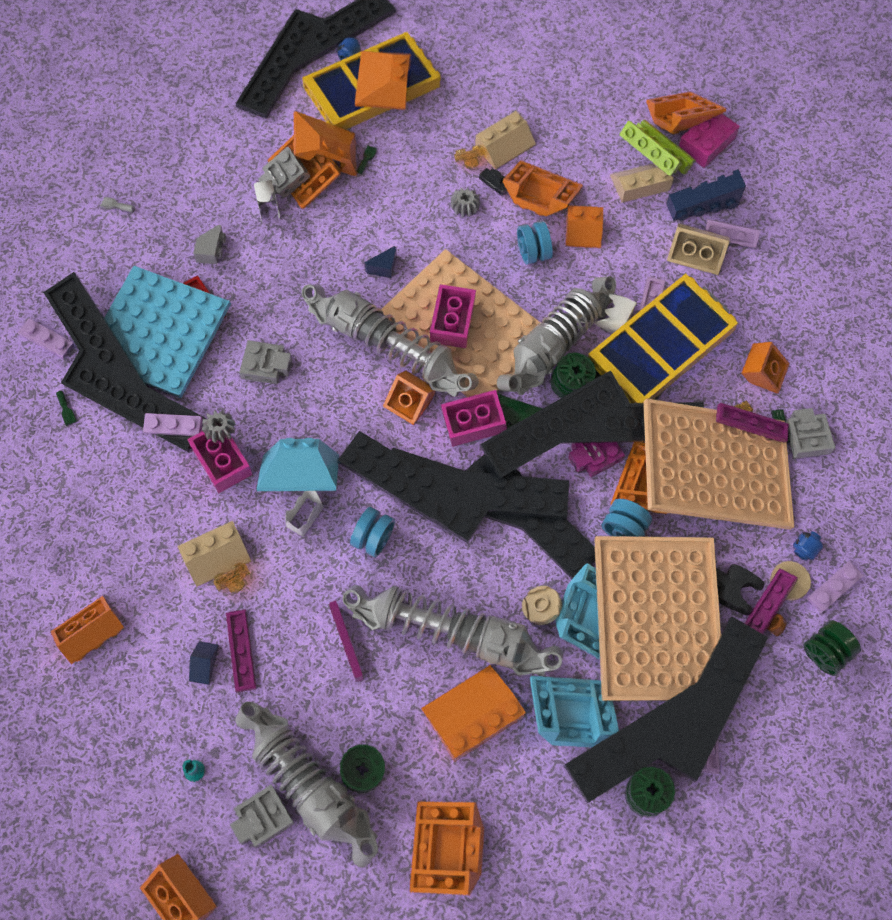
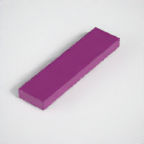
M721 402L717 405L716 422L785 443L788 441V423Z
M779 568L744 624L764 635L798 581V578Z
M332 601L329 607L355 681L364 680L337 601Z
M244 609L227 612L226 621L235 692L255 690L257 687L247 611Z

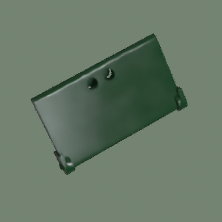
M497 393L507 429L543 409Z

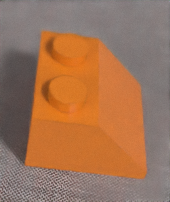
M569 205L566 214V246L601 248L603 207Z
M773 342L753 343L741 374L749 383L778 394L790 363Z
M405 370L396 375L383 407L414 425L431 403L436 391L432 390L427 382Z

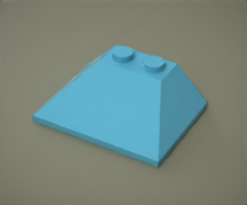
M280 439L262 457L257 491H336L339 454L320 439Z
M585 564L569 582L562 600V610L555 621L560 638L600 659L596 568Z
M542 676L530 677L538 733L551 745L593 747L619 731L613 701H602L600 680Z

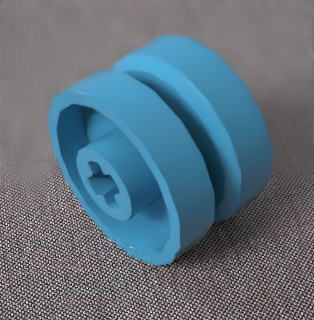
M544 221L534 222L532 227L528 224L517 227L518 247L526 265L536 263L538 258L541 261L552 258V241Z
M615 499L609 509L610 514L605 516L601 526L609 536L644 537V531L649 528L653 519L646 509L635 502L626 499Z
M368 507L353 530L350 545L359 550L365 547L367 554L375 558L378 557L392 534L395 519L388 515L380 517V511Z

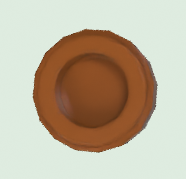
M776 614L767 630L775 636L782 635L787 625L786 619L781 614Z

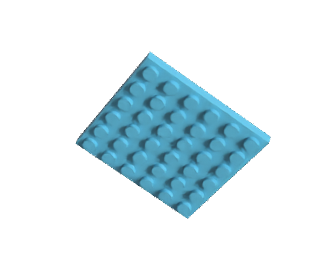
M133 266L104 318L146 385L182 398L231 303L226 299Z

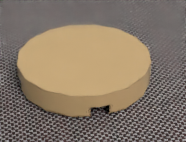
M793 561L778 564L771 573L770 582L780 568L798 578L786 600L792 601L804 597L811 585L810 575L805 567Z
M537 586L527 593L526 598L523 599L522 611L524 616L536 625H547L553 622L562 610V600L558 592L548 586Z

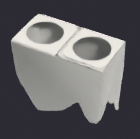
M272 180L254 183L258 207L259 203L276 200Z
M615 293L609 294V297L613 300L611 303L615 307L605 309V313L609 318L594 323L611 334L629 320L636 306V302Z
M304 491L303 495L298 497L295 507L290 509V511H286V527L304 537L324 508L316 491ZM308 498L317 504L313 508L307 524L297 529L290 522Z

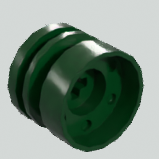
M569 353L563 356L551 374L550 384L552 390L558 397L563 398L593 381L596 375L595 366L590 358L584 354Z
M834 620L826 622L818 630V634H813L803 644L807 656L824 673L831 676H836L847 665L846 662H850L861 652V645L854 634L847 627Z
M358 744L349 748L344 753L340 762V776L343 784L349 790L356 793H368L374 790L381 783L385 773V761L382 754L375 747L368 744ZM361 764H364L365 769H368V772H364L363 775H359V771L356 770V768L361 767Z
M642 768L626 784L624 793L626 803L639 816L647 818L657 816L669 808L674 801V782L669 774L660 768ZM650 786L652 790L656 791L652 796L651 792L647 791Z

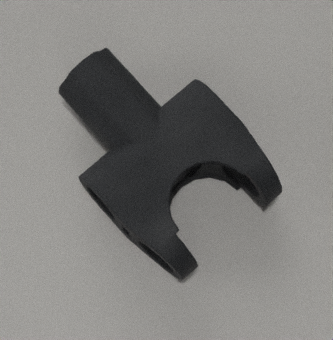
M732 564L727 573L716 568L719 604L744 615H750L753 608L742 598L741 588L751 586L756 590H762L765 585L763 580L751 571L736 564Z

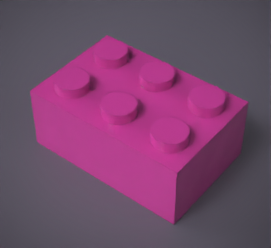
M723 114L717 115L690 128L681 137L679 147L693 157L697 164L705 168L736 138L740 126Z
M439 285L430 328V343L438 341L441 345L466 349L475 306L476 290Z
M496 390L441 404L452 447L491 437L507 429Z
M202 431L187 439L218 494L252 475L249 464L232 437L231 439L224 438V443L220 439L214 443L212 439L208 440L205 436L206 433Z

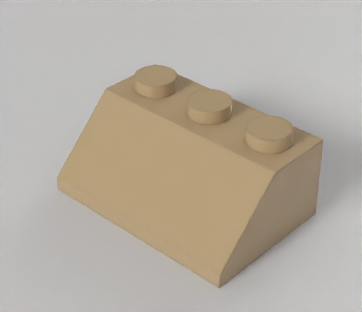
M517 111L478 133L475 138V148L495 169H498L536 145L527 121Z
M654 163L610 174L622 203L670 191L673 182V176L666 174Z
M678 223L667 261L719 275L730 237Z
M233 521L177 546L196 587L251 562Z

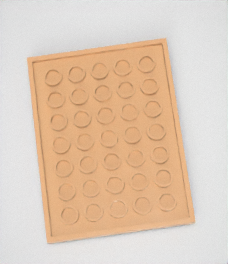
M445 249L382 308L384 315H393L396 322L403 321L406 323L407 329L415 328L419 336L426 334L430 339V328L439 285L476 290L475 306L466 349L453 346L447 347L451 349L453 363L458 374L473 373L478 377L479 383L475 389L460 392L467 397L492 390L498 392V377L503 374L515 373L513 350L519 344L518 340L524 335H528L541 322ZM399 324L396 326L398 334L404 332L403 325ZM408 332L406 338L413 341L416 339L415 332ZM421 338L418 345L425 348L427 346V339ZM433 345L432 347H430L429 352L432 353L438 347V345ZM466 377L465 384L469 386L470 381Z
M648 398L644 401L648 510L789 530L794 528L787 442H779L716 422L717 410Z
M596 536L594 540L602 701H668L697 682L721 636L714 538Z

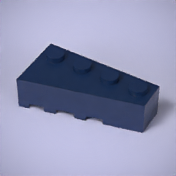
M739 169L732 171L733 175L727 177L725 175L718 176V180L711 183L705 181L694 189L688 187L669 194L666 205L673 221H683L692 216L700 217L705 213H717L722 209L736 208L746 188Z

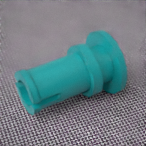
M189 759L182 765L184 776L187 780L196 782L203 778L205 766L202 762Z

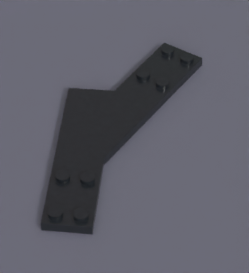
M731 616L695 684L566 763L564 767L586 803L588 804L657 759L696 782L768 637Z

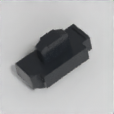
M485 168L479 174V179L501 196L507 192L503 183L505 177L497 169L492 168L489 170Z

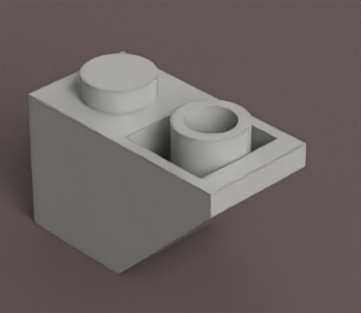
M221 225L215 226L196 239L193 252L196 262L217 264L218 259L222 258L223 251L221 245L225 243L226 234L223 233Z

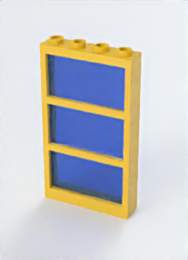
M408 32L364 50L411 54L406 102L440 87V73L435 71L432 62L425 57L422 48L417 46L414 37H411ZM361 52L302 77L303 88L325 121L346 130L391 110L388 108L355 106Z
M685 273L588 353V358L593 362L595 370L600 375L611 370L630 403H644L647 398L655 399L735 331L738 322L732 314H728L719 302L712 299L709 292L702 289L693 277H689Z

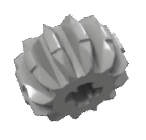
M461 187L460 191L455 190L454 195L451 197V208L455 210L456 215L461 213L462 217L464 214L470 217L471 213L476 214L477 209H479L480 197L476 194L475 190L470 191L469 187L464 190Z
M223 409L220 413L214 410L213 415L207 413L208 419L203 420L204 426L202 430L203 433H206L205 436L208 440L212 439L216 443L220 439L224 443V438L231 439L230 434L235 433L234 426L236 423L230 413L226 414Z

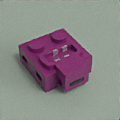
M572 443L571 448L573 451L569 453L568 459L577 473L586 470L592 478L622 462L625 454L617 443Z

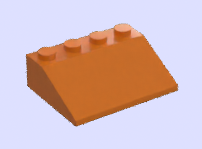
M491 665L421 708L454 762L520 721L526 714L515 695Z

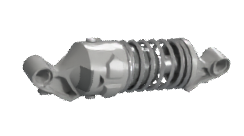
M612 276L596 277L592 282L593 292L579 288L572 289L565 296L564 300L560 301L552 312H549L548 317H545L542 323H538L528 335H524L518 340L519 344L513 350L515 373L500 375L497 379L498 389L505 392H517L519 395H523L529 388L543 384L545 375L553 372V367L558 364L572 345H575L577 340L591 328L593 323H596L598 319L606 317L605 309L612 302L609 294H614L616 289L615 279Z
M251 701L244 702L238 711L235 722L242 729H252L255 731L252 759L260 765V768L271 764L266 771L267 776L273 775L280 770L274 776L273 783L281 781L282 784L279 790H286V799L292 798L294 800L293 807H297L296 811L301 815L304 825L313 836L317 835L322 841L333 840L350 843L352 845V860L354 864L361 868L367 867L378 852L376 842L378 836L370 827L367 811L355 805L354 797L351 794L347 795V790L341 783H336L332 777H325L326 770L319 769L320 763L312 761L313 755L306 753L305 746H299L300 740L298 738H293L294 733L289 728L287 719L273 715L267 707L263 708ZM295 741L296 745L294 748L288 750L289 744ZM302 749L301 755L295 758L293 756L295 752Z

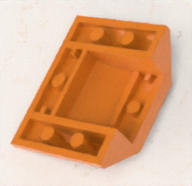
M361 51L355 106L406 110L407 80L411 54Z
M691 91L646 100L654 124L661 127V129L669 131L670 134H678L679 131L687 130L726 112L725 107Z
M294 111V155L309 161L316 153L340 161V172L356 176L355 133Z
M294 135L267 161L270 162L287 146L294 150ZM317 153L310 161L299 157L311 176L291 193L301 209L306 208L341 175L340 167L334 159Z
M522 160L503 179V183L514 204L519 205L522 209L534 211L540 216H548L567 208L583 187L580 183Z
M634 442L610 504L612 505L615 499H626L635 502L649 512L668 514L666 512L648 510L645 443Z
M417 802L409 892L471 895L482 874L484 826L475 802Z

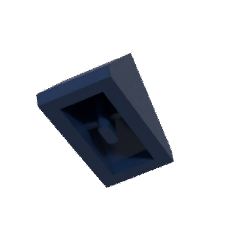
M393 246L364 262L365 272L371 275L392 278L397 259V248Z
M198 642L190 655V682L209 685L219 648L218 644Z

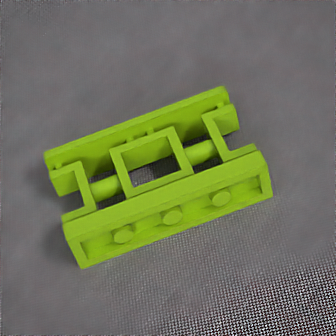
M642 120L637 125L632 121H627L619 134L669 176L677 171L683 175L687 174L696 161L646 120Z

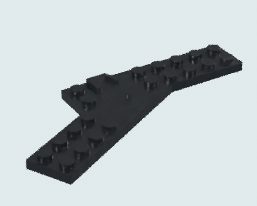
M355 0L326 18H321L295 8L236 101V108L267 118L295 72L337 48L345 38H354L396 13V8L388 0Z
M75 272L43 292L79 349L61 384L142 428L144 427L145 413L201 416L147 387ZM155 434L187 452L191 449L187 439L193 436Z
M610 370L481 443L480 447L500 479L559 444L645 442L644 403H630ZM704 402L678 403L704 408Z
M361 431L357 433L338 459L340 465L466 543L469 542L488 513L567 520L569 480L505 475L499 479L497 474L418 467Z
M392 448V451L418 467L464 471L397 448ZM485 454L465 470L468 472L496 474ZM517 469L507 474L522 476L521 472ZM488 513L485 517L521 529L571 579L575 577L585 564L591 565L595 561V547L566 519Z

